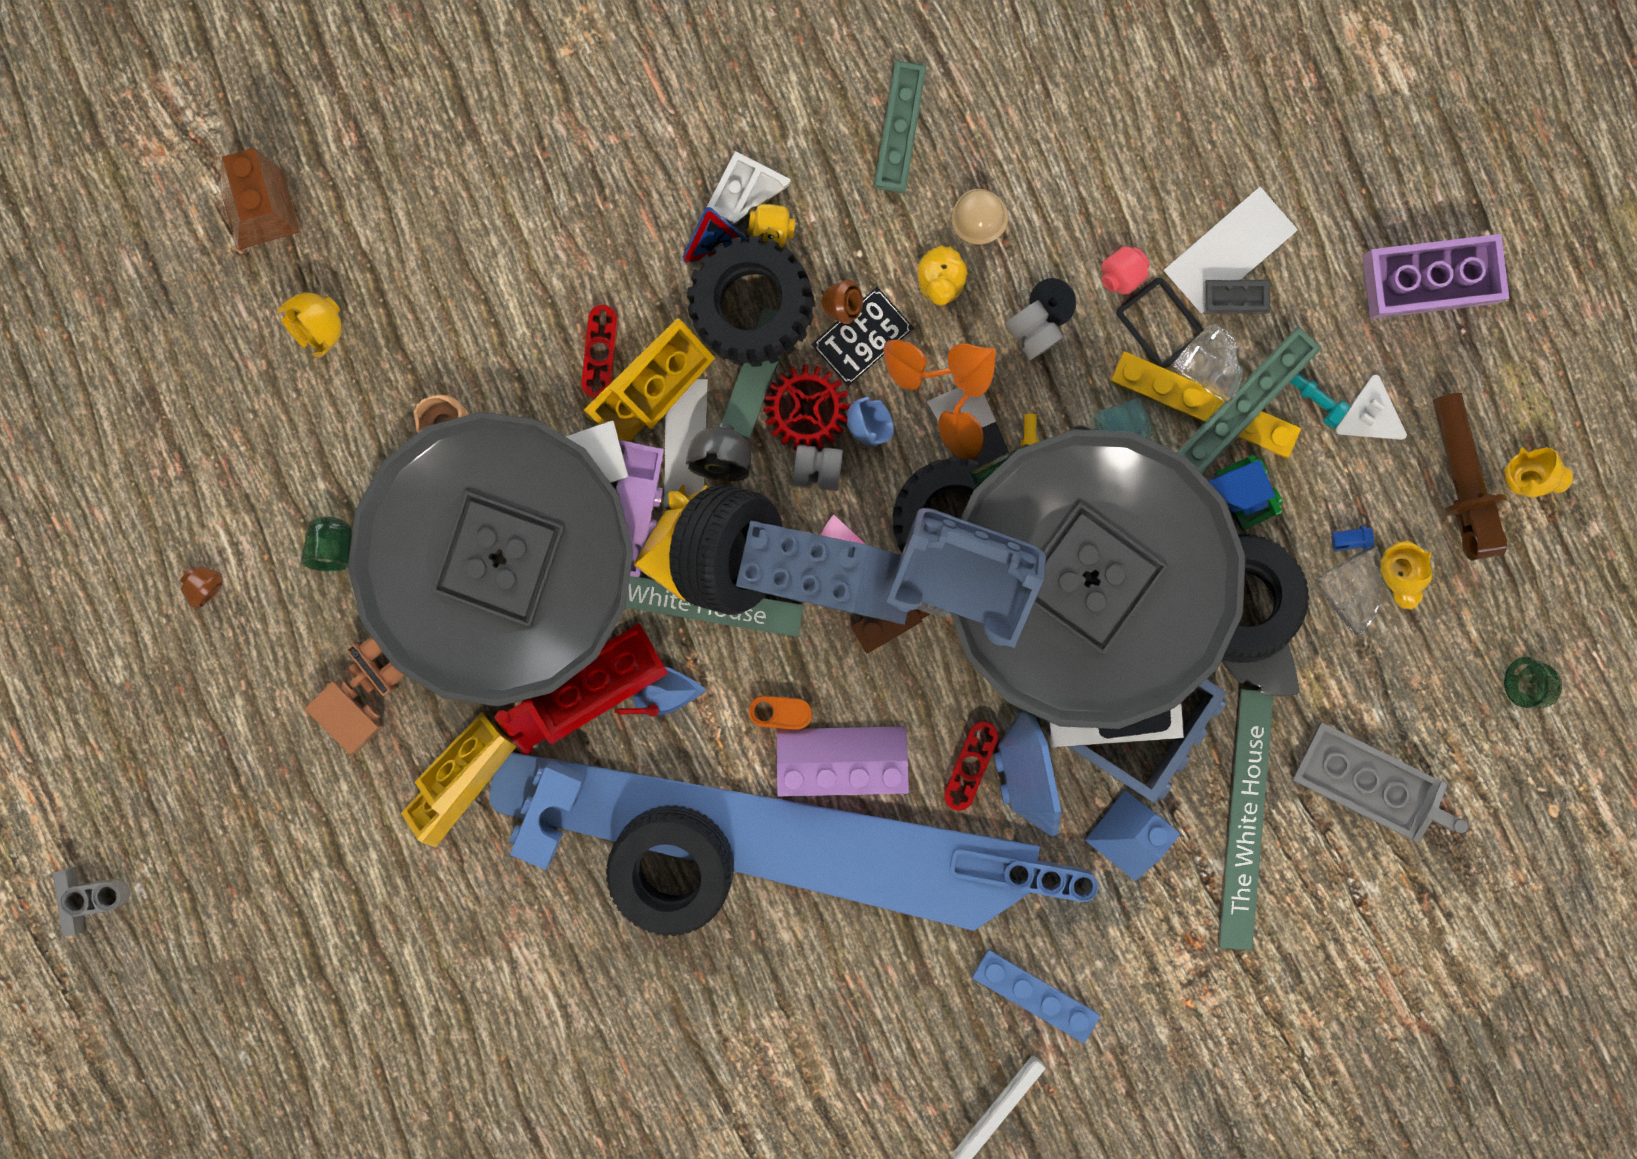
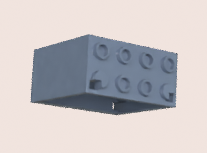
M750 521L736 583L737 587L904 625L907 617V612L900 611L894 608L893 605L886 603L887 595L902 555L866 544Z
M1207 679L1197 687L1205 695L1183 727L1184 738H1176L1145 785L1085 745L1067 747L1144 798L1155 803L1158 798L1163 800L1172 787V783L1169 782L1176 771L1180 773L1189 762L1190 756L1187 753L1193 744L1199 745L1206 736L1208 728L1205 726L1212 716L1216 718L1225 707L1226 701L1223 698L1227 692Z

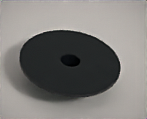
M1057 278L1045 279L1039 282L1030 294L1029 305L1039 300L1049 314L1047 318L1048 323H1055L1057 326L1063 325L1071 319L1075 312V293L1063 280Z

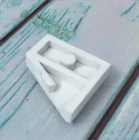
M735 151L707 207L713 208L726 221L736 225L750 215L751 210L755 211L758 205L765 204L787 188L791 179Z

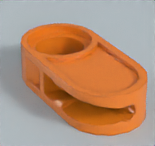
M759 696L753 700L748 710L751 721L761 727L797 730L806 727L812 718L810 705L805 700L799 698ZM760 702L769 703L773 707V716L765 721L759 720L754 711L757 704Z

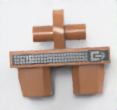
M373 638L353 644L346 650L355 661V663L348 667L355 676L349 682L352 689L361 684L367 693L376 688L382 696H385L399 687L397 683L405 674L395 669L391 662L385 667L382 666L377 657L383 651Z

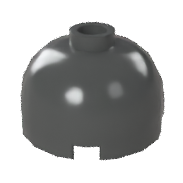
M720 423L716 424L715 427L706 428L695 435L688 448L686 464H689L688 469L691 472L708 479L718 480L719 475H729L728 481H740L749 477L751 449L747 440L740 433L734 431L733 426Z

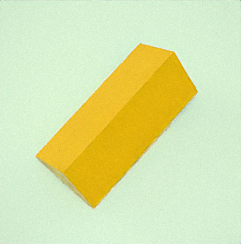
M677 318L584 409L585 415L597 426L613 420L618 440L630 442L644 425L652 430L715 360V357L691 330Z
M483 712L467 726L415 781L421 792L401 814L415 837L421 843L436 848L517 747Z

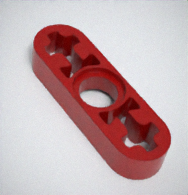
M607 305L595 306L588 315L581 386L585 394L592 399H595L608 387L613 379L618 316ZM602 312H606L607 317L612 319L611 323L605 325L604 330L605 335L611 334L610 340L604 337L592 338L593 332L596 334L600 333V325L594 322L595 317H601ZM603 343L608 346L609 355L605 360L596 361L591 357V349L595 344ZM590 364L600 368L608 366L607 372L600 370V380L605 383V387L599 388L598 393H593V388L588 386L589 381H594L596 372L594 369L589 370Z
M978 721L970 727L944 790V800L953 810L962 811L972 804L998 741L997 729L987 721ZM984 727H988V734L992 736L990 742L984 741L980 749L987 751L985 757H982L975 751H967L969 744L976 748L978 738L974 736L975 731H982ZM973 756L979 760L980 769L976 774L967 775L963 772L961 765L966 757ZM957 774L965 780L975 781L973 787L966 783L963 793L968 796L967 800H960L958 805L953 803L954 798L950 795L951 790L957 791L960 787L961 781L955 780Z

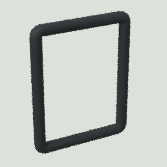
M1160 277L1154 279L1118 307L1116 311L1119 319L1154 364L1164 369L1205 338V332L1167 282ZM1159 284L1199 334L1163 363L1123 313Z

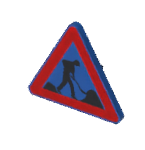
M706 207L682 258L685 263L700 261L706 254L709 257L716 253L714 247L723 243L724 247L732 245L731 239L741 237L743 241L749 240L713 208Z

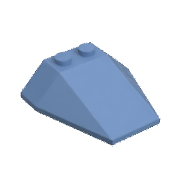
M1021 709L998 743L999 752L993 753L997 773L1003 772L1005 781L1004 785H1000L1003 804L1009 803L1010 808L1015 813L1050 836H1056L1059 830L1061 807L1048 744L1036 716Z

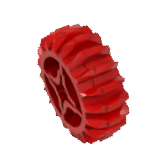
M807 364L802 365V375H797L794 366L790 367L792 378L787 379L785 374L780 373L778 377L783 384L779 386L774 382L770 383V388L777 392L776 395L765 394L764 397L768 402H773V406L763 407V412L774 414V417L765 420L767 426L778 425L771 432L772 436L776 437L783 432L785 434L781 440L783 446L789 442L790 438L795 440L793 443L794 451H797V445L800 442H805V446L809 447L811 442L816 441L818 449H824L821 439L826 437L828 442L833 444L835 438L831 432L834 430L840 435L844 432V429L837 425L838 421L847 423V416L840 414V411H847L850 404L840 403V400L848 397V392H836V389L842 385V381L840 379L836 380L831 385L829 383L833 375L831 371H828L824 378L819 377L821 372L820 366L815 367L814 375L808 374ZM814 383L824 389L808 396L804 395L795 385ZM788 392L795 403V408L786 419L782 420L780 416V403L784 394ZM796 396L802 401L807 400V404L809 401L815 402L812 411L817 421L812 416H806V414L805 416L798 415L801 405L800 400ZM831 396L834 404V413L831 421L826 425L820 417L818 409ZM801 421H808L819 432L799 434L792 431L790 427Z

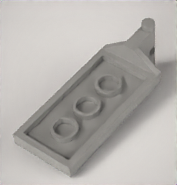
M1320 722L1292 778L1293 781L1418 843L1431 822L1458 833H1464L1468 829L1466 821L1439 809L1447 787L1446 783Z

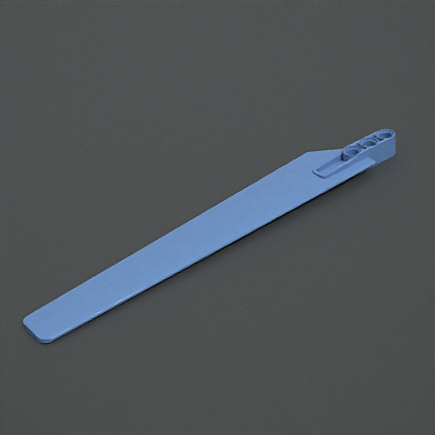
M512 752L493 775L491 784L490 804L492 808L498 813L525 819V815L521 814V810L527 797H533L537 786L533 785L536 773L540 766L545 768L553 760L584 773L587 777L577 802L570 812L560 807L545 809V819L549 826L615 842L625 826L644 811H649L651 808H657L658 806L665 807V805L685 806L687 809L693 808L694 811L698 810L701 812L700 814L707 815V818L712 819L714 824H717L719 829L724 832V836L727 837L733 852L735 872L973 931L1029 893L1088 902L1098 892L1097 880L1090 870L1038 860L1040 849L1038 845ZM658 845L648 849L696 862L687 851L677 846ZM1015 866H1023L1028 871L1027 876L1021 881L1013 880L1009 875L1010 870ZM1053 871L1060 876V879L1055 886L1048 887L1042 883L1041 879L1045 873ZM1081 877L1090 879L1092 881L1090 889L1086 892L1076 891L1074 883L1077 879Z

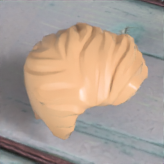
M440 394L424 398L416 405L414 410L418 433L427 426L469 415L467 410L454 397Z

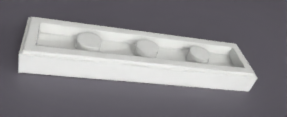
M1034 1055L1029 1058L952 1153L953 1159H972L1046 1069L1041 1060Z

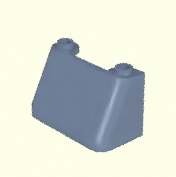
M922 508L917 512L890 586L886 603L893 605L894 608L903 612L918 609L921 602L984 624L983 630L990 642L998 646L1006 645L1015 648L1044 581L1046 556L1042 550L1026 542L933 509Z

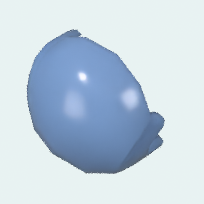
M864 397L854 401L848 409L847 426L856 441L865 446H876L889 441L894 435V424L890 412L881 400L867 401L870 398Z

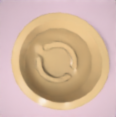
M974 189L964 193L956 202L952 212V225L956 234L962 240L971 244L981 245L993 242L1003 234L1008 223V213L1003 201L996 194L983 189Z

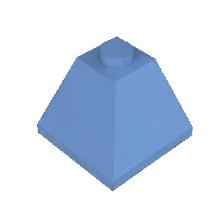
M1124 790L1084 840L1136 881L1163 857L1180 836V833Z

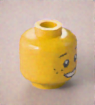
M760 204L756 211L751 210L748 236L760 237L762 242H767L769 239L778 242L780 247L783 248L787 238H794L796 219L789 218V209L785 206Z

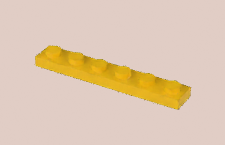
M1125 351L1122 352L1110 380L1113 384L1203 423L1229 398L1222 393ZM1261 411L1237 438L1288 459L1302 428Z

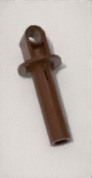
M1462 393L1438 397L1433 400L1458 499L1453 502L1455 503L1454 505L1443 510L1444 515L1456 516L1462 537L1463 551L1469 560L1502 556L1507 550V538L1502 529L1497 505L1507 501L1506 495H1488Z

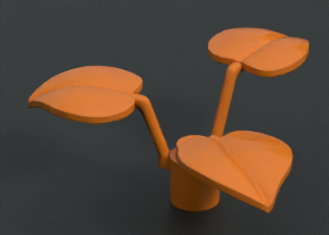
M890 340L886 342L883 350L888 372L893 381L903 389L915 390L922 385V377L932 378L951 373L954 375L955 385L965 393L955 405L954 413L951 411L941 413L938 421L939 433L944 444L956 456L965 460L972 459L977 461L978 454L983 446V430L977 419L967 412L961 413V408L970 396L979 397L988 390L995 369L996 349L967 343L957 344L948 353L949 368L928 372L924 370L927 363L926 357L918 347L903 340Z

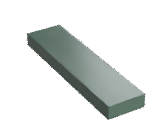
M895 60L874 189L901 194L906 193L927 65Z
M764 306L756 329L768 324L778 311ZM764 361L762 366L752 367L750 363L743 364L723 416L722 424L733 426L734 431L740 433L743 437L751 439L765 401V394L768 393L779 361L772 364L769 361Z

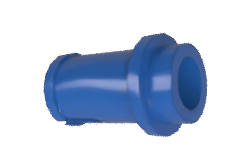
M1361 525L1360 529L1331 532L1334 552L1358 548L1367 551L1368 547L1374 546L1373 530L1371 527L1366 528L1365 525Z

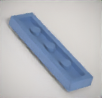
M989 949L985 952L972 975V979L1084 1044L1101 1016L1096 1011Z

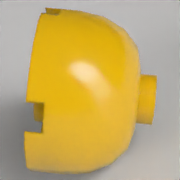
M298 293L285 301L277 309L278 313L283 312L285 314L281 322L290 335L303 348L307 346V343L314 348L315 351L312 355L321 358L341 336L342 323L338 315L340 308L330 297L324 299L315 293Z

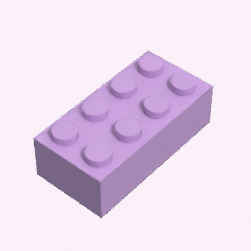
M1501 234L1371 249L1362 255L1370 319L1493 305L1509 299Z

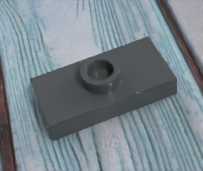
M1205 280L1203 282L1204 314L1270 313V280Z

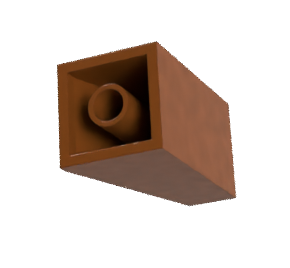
M255 147L222 157L219 188L238 250L300 233L284 173L279 167Z

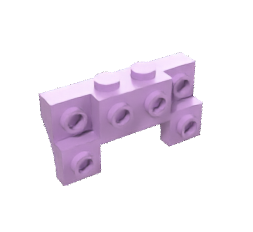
M619 440L628 477L618 480L616 491L620 496L633 547L630 576L640 577L641 570L634 566L633 563L656 526L657 520L651 519L653 506L659 507L663 488L657 487L664 449Z

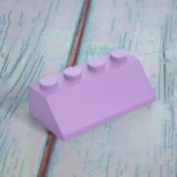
M906 726L777 729L778 796L909 793Z

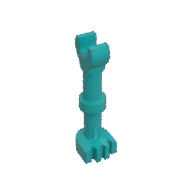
M1299 373L1290 381L1292 385L1301 391L1300 395L1305 399L1309 397L1329 413L1322 422L1331 430L1338 425L1352 407L1344 400L1336 403L1317 388L1318 384L1315 381L1311 380L1309 382Z

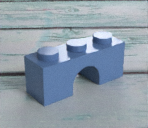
M553 760L545 768L540 766L533 781V785L537 786L533 797H527L521 810V814L525 815L522 826L516 825L509 840V843L514 845L510 853L511 856L544 870L549 867L563 833L548 825L545 819V809L560 807L570 812L577 802L587 777L586 774Z

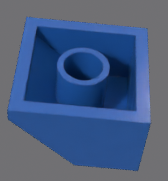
M1260 460L1248 463L1208 480L1226 500L1228 509L1231 512L1242 510L1244 515L1251 514L1268 507L1267 500L1276 497Z

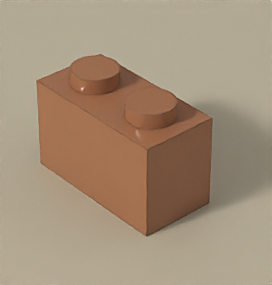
M332 681L305 710L350 755L356 754L384 727L379 721L381 715L371 705L367 704L364 706L356 698L359 695L355 688L352 689L348 682Z

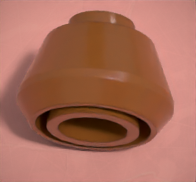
M843 280L827 288L822 296V307L829 317L843 324H850L861 313L863 306L862 292L852 280Z
M203 566L198 569L191 567L180 579L183 583L181 591L189 606L194 608H201L207 604L223 585V578L220 572Z

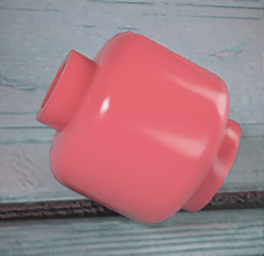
M1124 246L1119 248L1106 258L1101 265L1103 285L1111 292L1116 291L1122 295L1130 294L1148 278L1149 260L1136 247Z

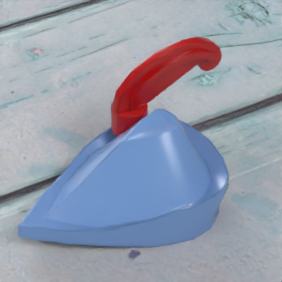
M665 666L669 674L633 695L636 708L614 709V713L620 715L643 714L651 717L671 713L693 701L707 689L690 677Z

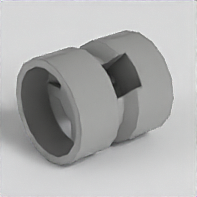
M1039 300L1017 313L1004 324L1014 339L1022 340L1020 348L1029 361L1034 360L1064 338L1055 323L1047 322L1049 314Z
M797 445L793 486L811 488L815 483L818 484L820 489L838 491L843 449L825 447L822 452H819L816 446Z

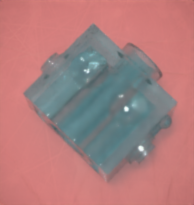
M1140 397L1098 411L1093 418L1096 425L1095 430L1134 432L1147 439L1153 435L1149 424L1150 416L1144 410Z

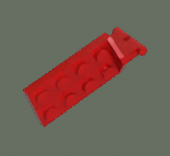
M638 623L605 643L597 659L555 691L525 699L524 702L507 712L504 710L499 711L495 715V720L522 753L529 754L532 752L533 746L546 739L550 745L669 673L644 628Z

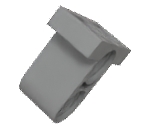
M76 867L53 872L62 937L86 931L83 915L114 910L127 903L130 897L129 886L120 879L78 884ZM107 887L112 888L116 892L115 903L107 900L105 896ZM75 892L80 893L84 898L82 908L74 903L73 897Z

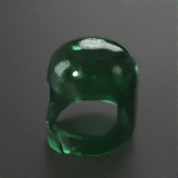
M322 516L310 521L306 529L300 564L316 571L337 572L345 570L348 567L352 528L342 519L331 516ZM314 558L326 559V560H332V561H331V562H322V561L314 560Z
M1527 656L1513 661L1505 672V692L1509 700L1517 706L1529 709H1544L1555 704L1560 698L1563 689L1562 679L1559 673L1550 665ZM1523 664H1530L1519 674L1514 675L1516 668ZM1534 674L1529 683H1534L1538 679L1537 693L1534 691V688L1530 687L1529 691L1532 696L1520 692V678Z

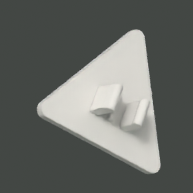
M1378 375L1371 376L1351 405L1350 410L1335 428V432L1338 435L1403 440L1407 436Z

